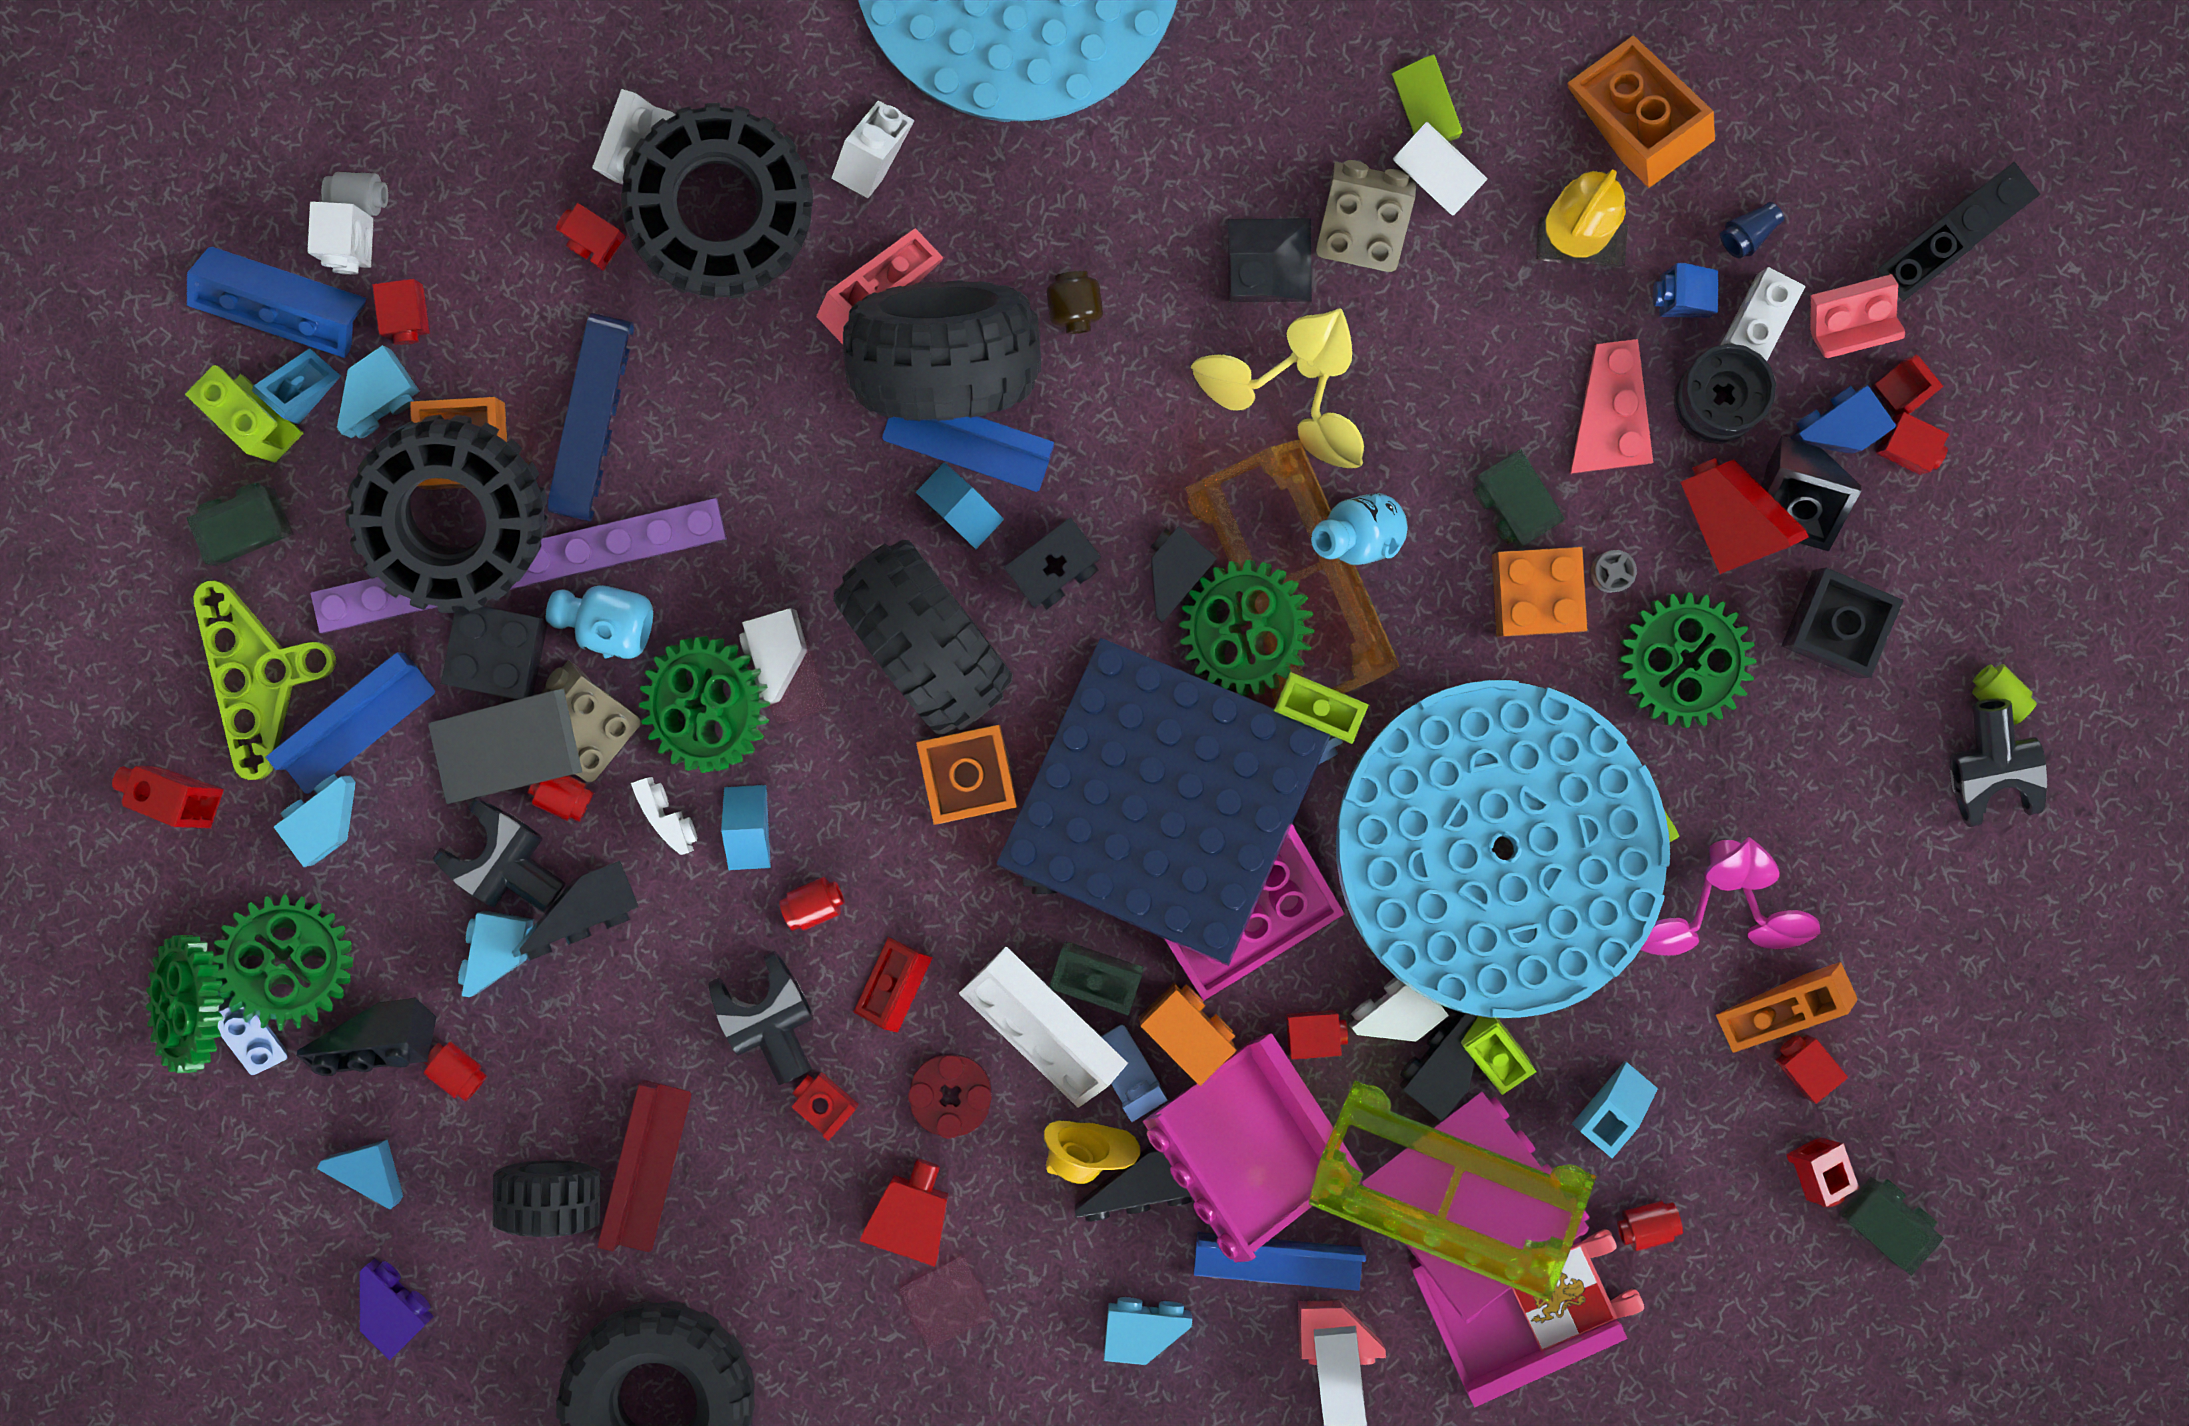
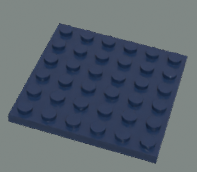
M1100 638L996 864L1012 873L1229 966L1331 735L1279 714L1271 707Z

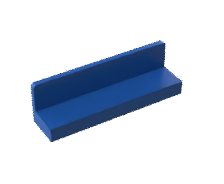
M208 247L187 272V306L343 358L347 356L352 345L353 321L366 303L365 297L215 247Z
M978 416L937 421L936 419L915 421L892 417L888 418L882 437L886 442L1035 492L1040 490L1054 449L1053 441Z
M397 652L268 754L266 759L275 770L286 769L303 792L309 794L319 783L335 774L433 696L435 689L406 653Z
M1197 1232L1194 1276L1360 1291L1362 1262H1366V1254L1362 1247L1270 1239L1254 1252L1256 1255L1255 1259L1235 1263L1233 1259L1226 1257L1217 1244L1218 1236L1215 1233Z

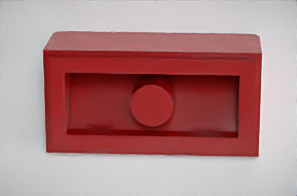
M888 937L853 1012L884 1030L898 1033L933 957Z

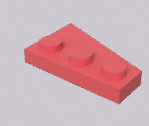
M1638 339L1602 343L1594 346L1569 474L1653 463Z

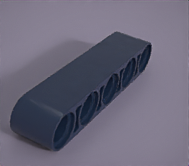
M591 313L587 320L549 492V513L591 521L595 511H592L591 507L594 496L598 497L603 476V470H600L602 456L607 457L612 434L609 424L611 415L616 416L621 389H617L620 375H625L630 352V349L626 348L629 334L633 335L634 323L632 321Z

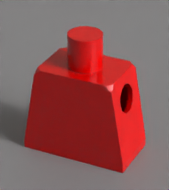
M136 765L133 769L122 766L116 771L112 780L113 789L124 793L121 801L123 807L173 827L211 828L224 791L223 788L161 767Z
M916 1159L909 1180L893 1175L866 1224L860 1241L935 1267L940 1250L949 1194L933 1188L940 1166L927 1160Z

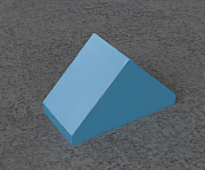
M309 348L255 384L252 392L283 419L300 424L341 375Z
M943 463L916 491L931 508L975 549L1004 521V518L946 463Z
M766 785L724 787L721 832L729 870L771 868Z
M388 1140L330 1155L320 1161L317 1167L318 1170L388 1209H392L399 1204L403 1197Z

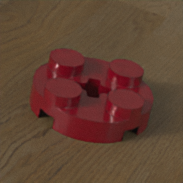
M952 1053L934 1056L923 1063L912 1079L908 1097L911 1111L924 1129L932 1134L951 1139L956 1136L966 1135L983 1123L989 1112L992 1092L990 1079L978 1062L968 1056ZM944 1085L950 1089L956 1085L960 1087L961 1092L958 1094V1098L961 1102L956 1106L951 1102L944 1105L940 1101L943 1097V1093L940 1090L941 1087Z

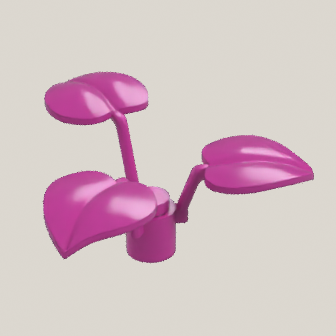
M1747 837L1742 843L1734 840H1722L1713 843L1709 847L1710 865L1704 872L1705 882L1694 920L1689 924L1682 918H1668L1656 921L1650 935L1640 950L1656 955H1679L1697 946L1699 936L1695 932L1701 927L1712 885L1725 891L1743 888L1754 919L1758 923L1748 929V938L1760 947L1785 949L1802 945L1821 934L1820 923L1811 914L1798 910L1777 912L1768 918L1763 916L1752 889L1766 888L1778 880L1779 868L1775 860L1762 846L1750 837Z

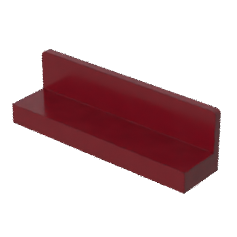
M643 1080L638 1085L597 1248L614 1252L621 1245L645 1252L653 1250L692 1096L690 1091Z

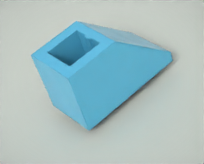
M382 345L348 369L337 428L342 435L350 438L356 435L359 439L370 435L380 426L377 420L390 411L393 415L405 411L410 407V402L414 401L412 396L420 392L391 349Z
M335 774L331 775L314 788L317 795L304 803L300 799L281 812V816L284 819L275 825L274 828L303 867L315 865L347 841L356 783L351 776L337 778Z
M491 911L478 912L476 919H470L466 931V943L471 944L469 958L462 961L458 976V983L464 985L462 996L472 997L480 993L526 961V953L514 958L512 951L532 929L534 919Z
M1624 1061L1573 1121L1572 1125L1608 1156L1613 1158L1639 1128L1658 1088Z
M1130 1297L1118 1298L1117 1304L1108 1303L1104 1361L1148 1364L1192 1327L1191 1311L1184 1310V1304L1172 1301L1159 1302V1308L1142 1306V1300Z

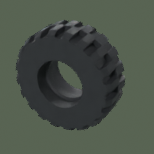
M705 103L704 108L691 109V106L679 109L676 111L675 116L667 120L662 118L651 127V132L644 139L641 138L633 149V155L629 164H626L623 175L621 205L624 224L631 240V245L638 257L642 258L647 264L648 269L657 278H662L670 283L672 288L682 293L687 291L700 295V298L714 300V297L734 299L743 297L745 293L754 290L759 291L770 285L772 280L782 275L791 266L792 261L800 252L806 239L811 222L813 192L810 188L809 172L805 161L800 159L795 151L796 145L788 135L783 136L775 129L776 124L763 116L760 119L749 114L750 109L735 105L734 109L720 107V103ZM713 163L729 165L741 171L750 180L757 197L756 215L748 229L734 239L720 242L705 240L692 233L683 223L677 208V194L685 177L694 169Z
M442 415L425 417L421 422L414 423L411 421L400 426L392 434L386 436L363 459L357 468L358 474L351 481L347 497L351 500V506L345 511L346 526L354 529L355 535L350 539V543L354 553L357 555L362 553L367 562L363 569L371 579L378 576L387 585L384 591L395 598L401 594L411 599V606L425 610L428 605L438 606L437 610L440 613H455L459 606H465L470 611L483 607L492 598L498 600L508 593L511 587L524 576L542 546V536L547 529L548 517L544 514L547 496L545 488L538 487L536 478L539 472L533 461L527 463L519 455L523 448L516 441L511 439L507 443L497 436L498 428L486 422L482 427L471 424V417L455 415L451 420L444 419ZM443 478L458 482L469 489L479 500L485 514L486 529L482 538L476 544L467 548H448L427 538L416 525L411 513L410 498L417 485L426 479Z

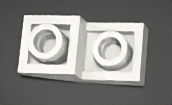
M653 777L631 783L644 814L667 844L680 855L694 851L692 842L697 841V834L690 817L683 819L681 811L665 816L663 808L668 807L669 804L663 785L661 783L655 784Z

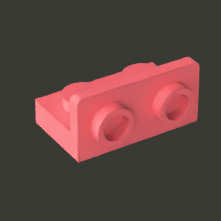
M1892 274L1811 295L1810 330L1812 338L1825 358L1883 345L1905 337V329L1897 318L1898 283Z

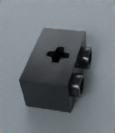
M1070 517L1006 565L1004 569L1034 609L1042 604L1047 610L1066 596L1062 588L1075 579L1080 585L1097 573L1099 569L1095 563L1101 559V556ZM1052 556L1055 560L1063 557L1066 560V563L1062 566L1063 576L1058 577L1055 573H1052L1047 577L1044 571L1048 567L1046 561L1048 557Z

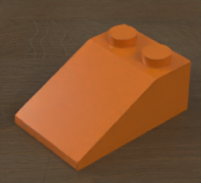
M1634 35L1567 83L1568 89L1620 160L1648 188L1715 141L1714 111Z

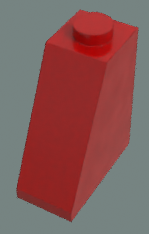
M1716 458L1693 467L1695 476L1680 482L1719 574L1791 547L1809 537L1806 529L1734 459L1721 465L1718 464Z

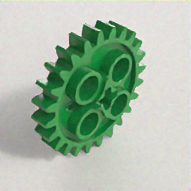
M1245 560L1243 570L1238 562L1230 561L1228 574L1223 568H1213L1214 581L1201 577L1200 582L1204 591L1190 590L1189 594L1196 603L1194 606L1186 605L1182 607L1186 613L1191 615V620L1179 623L1180 627L1190 630V635L1180 640L1181 644L1193 646V650L1185 657L1186 660L1200 661L1194 672L1197 675H1204L1210 672L1207 682L1218 685L1222 681L1221 687L1229 691H1233L1236 686L1237 693L1241 696H1248L1250 686L1255 694H1264L1265 682L1271 689H1279V675L1288 679L1290 672H1292L1289 668L1291 664L1297 666L1305 664L1297 654L1299 650H1311L1312 647L1302 641L1303 635H1310L1315 631L1310 627L1304 626L1303 622L1313 616V612L1301 610L1300 608L1307 601V595H1293L1299 583L1290 580L1283 584L1286 571L1277 569L1271 575V564L1262 562L1257 570L1256 563L1253 560ZM1240 591L1243 593L1241 603L1238 601L1237 594ZM1265 592L1269 598V606L1264 613L1259 614L1255 607V601L1261 593ZM1225 601L1229 605L1230 614L1225 622L1220 623L1216 616L1218 606ZM1247 621L1252 622V629L1247 630L1246 635L1242 634L1241 627L1246 626ZM1273 633L1277 638V647L1272 654L1268 655L1263 648V642L1268 634ZM1234 642L1238 649V655L1236 660L1229 664L1224 657V651L1229 643ZM1252 653L1256 658V662L1253 665L1250 662Z
M1691 592L1684 593L1681 604H1679L1674 594L1668 595L1666 598L1667 608L1658 600L1652 601L1653 615L1644 610L1639 611L1637 615L1642 625L1628 624L1626 627L1634 635L1633 640H1620L1622 646L1630 649L1629 655L1617 658V661L1629 664V670L1621 673L1619 677L1622 679H1632L1633 684L1628 687L1625 693H1639L1641 697L1635 706L1643 708L1650 704L1652 707L1649 712V718L1656 719L1664 712V725L1672 726L1677 716H1679L1681 727L1689 728L1692 716H1694L1699 726H1706L1707 713L1715 720L1723 719L1721 706L1729 710H1735L1737 707L1731 697L1733 695L1746 697L1747 692L1740 686L1741 681L1754 680V677L1745 672L1744 669L1745 666L1755 664L1756 659L1745 657L1744 651L1751 649L1755 644L1754 642H1742L1740 638L1749 628L1747 626L1737 628L1733 626L1739 615L1737 612L1726 616L1722 615L1725 607L1723 601L1717 602L1712 608H1709V595H1702L1697 604H1694V597ZM1685 619L1690 620L1696 628V635L1689 643L1682 640L1678 632L1679 625ZM1708 634H1713V641L1692 657L1691 663L1694 665L1693 668H1682L1669 680L1665 687L1659 685L1661 679L1683 662V658L1680 655L1681 652L1691 653L1695 651ZM1655 648L1662 650L1666 655V664L1659 672L1653 670L1648 662L1649 654ZM1714 649L1720 651L1725 659L1724 667L1719 672L1712 671L1707 662L1708 655ZM1684 678L1692 681L1695 687L1694 696L1687 702L1682 700L1677 692L1678 684Z
M708 636L696 637L695 641L692 638L680 640V646H667V656L661 655L654 658L659 669H650L645 672L648 678L653 681L652 684L640 687L641 691L649 695V701L639 703V707L650 711V716L644 718L641 722L644 725L653 724L655 728L648 736V739L660 738L663 742L658 749V753L662 754L673 751L671 763L677 764L685 760V770L687 771L697 769L698 767L701 773L713 771L714 768L716 771L729 768V763L734 765L743 762L742 754L746 755L755 751L750 741L761 740L764 737L756 728L757 725L769 723V719L760 714V709L770 706V702L759 698V693L765 691L768 686L766 684L756 685L754 680L761 673L760 668L748 670L747 665L750 662L751 656L744 655L736 658L738 645H728L724 648V639L722 638L709 641ZM688 670L692 673L694 678V684L692 688L689 686L686 680V674ZM725 681L729 684L731 688V696L729 699L725 696L723 691V684ZM679 711L684 714L686 719L684 728L678 721ZM716 721L719 722L723 730L721 739L715 732Z
M283 895L280 905L274 906L272 900L267 896L264 900V909L259 910L250 902L248 903V917H244L237 912L233 914L236 928L226 925L221 927L222 935L227 940H215V950L223 955L214 956L212 965H218L219 969H222L217 972L216 981H222V984H225L218 990L219 997L226 999L233 996L229 1003V1009L231 1012H235L244 1007V1022L247 1023L255 1015L260 1016V1028L264 1029L270 1019H276L278 1030L282 1031L286 1019H292L298 1029L301 1028V1016L307 1015L313 1022H317L318 1007L331 1012L332 1002L329 997L338 999L344 997V990L338 984H350L351 974L343 969L353 967V957L344 955L352 950L351 941H339L345 935L344 926L331 928L335 921L334 913H330L323 918L320 917V903L307 910L305 909V897L301 896L295 906H290L287 895ZM283 927L290 928L295 932L292 938L284 941L274 938L272 934L275 930ZM262 937L280 960L285 961L290 958L291 970L301 979L311 984L310 987H303L285 964L281 963L276 967L273 952L261 943L256 942L255 938ZM251 955L258 956L263 960V963L255 969H247L240 964L245 957ZM313 955L319 956L325 961L323 966L317 969H309L302 962L305 958ZM277 984H288L293 988V992L283 998L273 996L270 990Z
M172 936V938L164 940V946L158 947L159 957H153L152 959L155 971H150L148 974L151 984L150 987L146 988V992L151 999L150 1003L146 1005V1009L151 1011V1018L148 1020L147 1026L153 1027L150 1041L157 1042L155 1055H162L161 1065L168 1066L169 1072L191 1073L203 1070L204 1063L211 1062L210 1052H216L217 1050L214 1038L221 1037L218 1023L223 1021V1016L219 1012V1005L224 1003V999L218 996V990L222 986V981H216L219 966L212 965L214 953L213 951H207V942H201L200 936Z

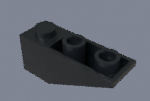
M621 861L574 879L512 951L514 958L526 953L530 961L552 952L550 946L552 942L565 938L567 944L570 945L592 936L589 927L604 922L606 928L609 929L629 921L628 912L639 906Z
M417 998L378 1002L297 1050L296 1056L308 1065L312 1072L321 1076H333L336 1072L352 1070L369 1072L373 1068L386 1066L404 1068L412 1063L428 1062L437 1017Z
M1453 1010V1012L1457 1015L1447 1027L1440 1024L1429 1036L1426 1044L1430 1048L1423 1057L1418 1059L1414 1056L1400 1073L1404 1080L1399 1086L1440 1121H1444L1469 1090L1475 1063L1474 1059L1462 1046L1461 1041L1478 1016Z
M1151 1146L1140 1153V1157L1135 1164L1118 1170L1076 1203L1075 1216L1076 1218L1085 1216V1220L1088 1222L1109 1218V1211L1126 1208L1127 1214H1136L1150 1210V1204L1167 1201L1168 1206H1180L1192 1202V1197L1188 1190L1181 1187L1173 1178L1170 1171L1172 1166L1164 1153Z

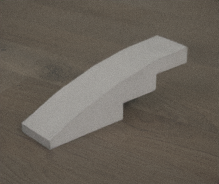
M1356 1326L1314 1329L1324 1426H1367Z

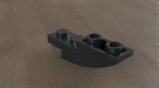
M2012 162L1877 268L1882 276L1893 275L1898 283V297L1904 302L2041 194L2019 166Z

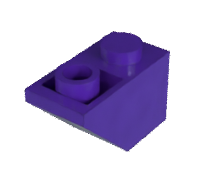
M375 1258L360 1271V1332L386 1358L391 1360L434 1316L428 1311L431 1307L423 1295L414 1290L410 1293L399 1282L401 1279L399 1272L386 1261L380 1263Z

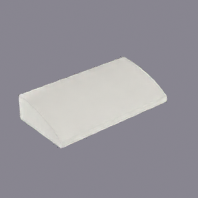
M1005 947L959 992L976 1011L1078 1108L1106 1089L1128 1064L1008 947Z

